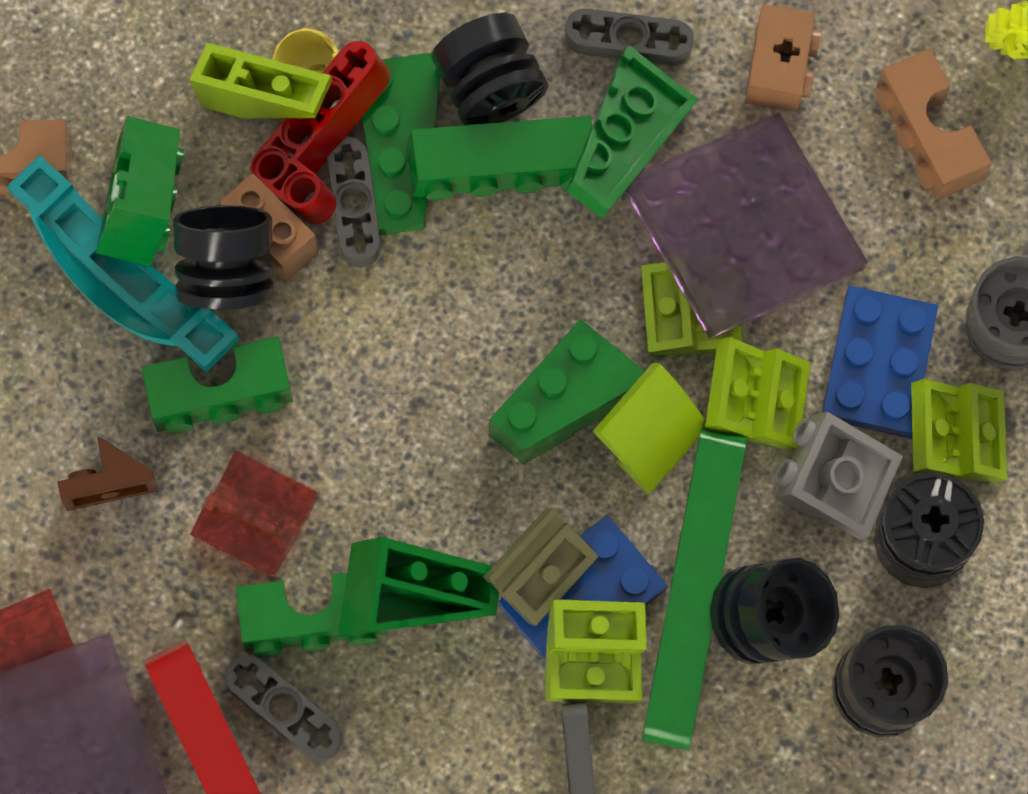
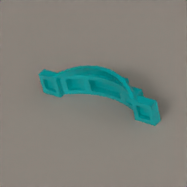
M40 155L7 186L9 193L29 210L41 239L61 270L98 310L116 324L154 343L178 346L206 372L239 341L238 334L211 309L192 307L179 302L176 297L175 284L154 266L150 265L149 267L97 254L96 249L102 217L76 192L73 185Z

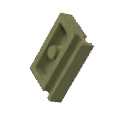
M546 508L483 576L530 625L534 626L550 611L551 601L560 600L599 557L567 523H564L559 518L558 513L553 508Z

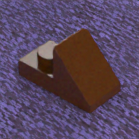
M101 437L97 438L104 471L96 473L94 469L78 470L70 473L68 479L57 481L60 499L67 511L159 492L157 481L151 469Z

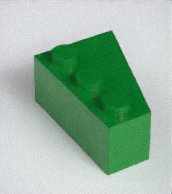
M130 116L126 117L117 141L96 249L97 254L150 267L156 251H165L171 225L168 224L170 213L173 210L178 189L177 186H174L175 175L179 174L184 156V149L178 148L180 129Z
M580 319L489 419V436L522 464H526L570 439L579 430L597 420H603L645 371Z
M382 536L351 543L338 637L494 616L497 614L499 593L483 577L492 566Z

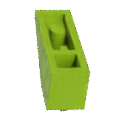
M207 42L189 81L201 107L242 119L316 118L332 82V77L321 72Z

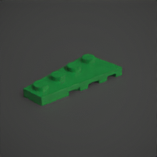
M627 45L618 61L566 191L603 219L699 99L634 48Z
M432 53L382 59L389 68L390 81L385 90L362 117L380 236L424 230L427 199L426 196L413 197L407 143L411 129L435 128L441 77L431 58Z

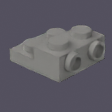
M829 412L812 415L809 419L804 418L797 425L792 436V442L797 444L792 459L784 460L775 473L774 483L779 485L775 498L811 519L822 518L859 540L868 538L903 456Z

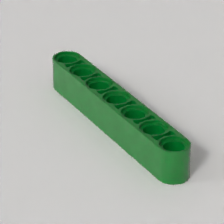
M705 429L700 431L643 729V742L688 751L690 749L712 633L710 607L714 590L722 579L746 449V437Z

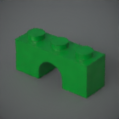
M279 336L233 346L236 369L231 379L220 386L210 387L197 382L192 375L187 357L142 366L151 415L157 432L166 431L167 434H179L191 430L193 424L209 420L214 424L228 423L239 418L240 413L257 410L260 414L273 413L283 409L285 403L293 402Z
M347 573L331 575L333 589L331 601L324 610L313 615L300 614L289 606L284 581L236 586L242 645L245 652L254 651V656L256 657L276 656L282 653V648L300 645L303 651L323 650L330 647V642L349 640L350 645H366L376 642L377 636L386 635V631L338 637Z

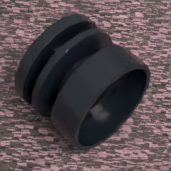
M506 12L494 13L474 19L443 37L433 49L431 58L446 87L453 88L450 98L456 108H459L458 115L464 125L507 121L532 107L547 92L549 84L543 72L538 70L540 66L535 56L527 53L529 43L514 14Z
M218 205L189 209L177 214L173 218L174 250L178 255L186 258L179 261L175 266V274L179 279L175 284L176 297L179 302L202 309L226 310L259 305L272 298L274 295V283L270 276L273 273V264L270 259L262 256L269 253L273 247L272 217L268 212L247 206Z
M933 472L911 477L896 488L877 520L874 534L877 558L888 574L905 585L929 588L945 584L960 573L982 540L985 521L980 502L968 486L953 476ZM927 517L933 518V524L940 527L937 533L931 532L930 525L924 523Z
M802 558L781 559L763 564L737 567L723 576L714 590L710 607L712 629L720 646L733 659L749 665L815 656L827 648L835 635L840 614L837 593L829 576L815 563Z
M905 625L882 626L866 634L837 663L832 679L833 700L842 718L857 731L873 737H895L912 729L928 718L942 703L948 686L947 663L938 645L922 631ZM879 679L886 683L891 682L893 689L890 692H887L886 689H878L876 682Z

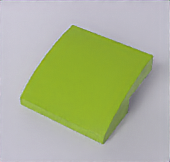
M734 257L689 264L686 259L641 266L647 346L650 355L716 353L718 340L732 337L745 343L739 267Z
M732 337L719 339L717 342L705 428L720 433L746 437L747 441L792 451L796 450L797 444L792 442V436L797 425L803 420L811 362L778 348L763 351Z
M652 363L592 432L618 458L616 463L646 494H651L699 438L701 429L706 430L707 428H705L706 421L681 386L660 363Z
M928 379L912 382L913 472L920 474L934 472L953 476L960 480L1006 481L1007 456L1004 391L974 383L956 387Z
M552 600L546 643L545 701L638 703L642 701L641 653L647 650L645 603Z

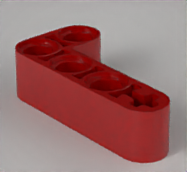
M354 41L347 44L322 72L331 75L332 82L316 118H285L251 161V173L264 183L296 216L311 225L326 222L332 217L336 209L335 195L320 180L316 173L327 161V157L341 144L377 100L390 81L388 66L371 45L364 41ZM340 99L336 106L330 108L335 101ZM312 134L306 142L302 143L306 136ZM283 169L280 175H278L276 178H273L275 173ZM315 192L309 201L304 202L309 194Z
M185 639L144 659L145 668L206 794H261L187 640Z

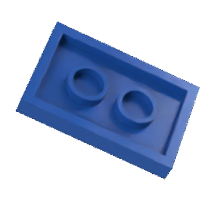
M849 285L846 291L822 413L829 412L851 426L911 439V383L925 377L939 305Z
M606 515L580 536L599 557L560 600L645 603L646 607L666 591L668 585L612 519ZM501 598L498 601V606L546 662L549 612L536 626L530 625L504 598Z

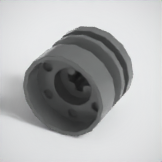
M1014 256L1000 260L984 271L974 288L966 310L965 330L971 347L984 361L1001 369L1021 370L1028 368V257ZM1011 313L1020 315L1018 327L1009 324Z

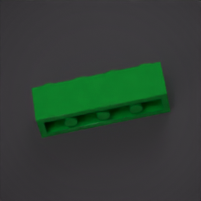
M591 116L411 129L407 143V154L413 197L426 196L428 200L440 201L452 197L453 194L471 193L474 197H487L496 194L500 190L516 189V192L522 194L534 193L543 187L560 186L562 189L567 190L592 128Z

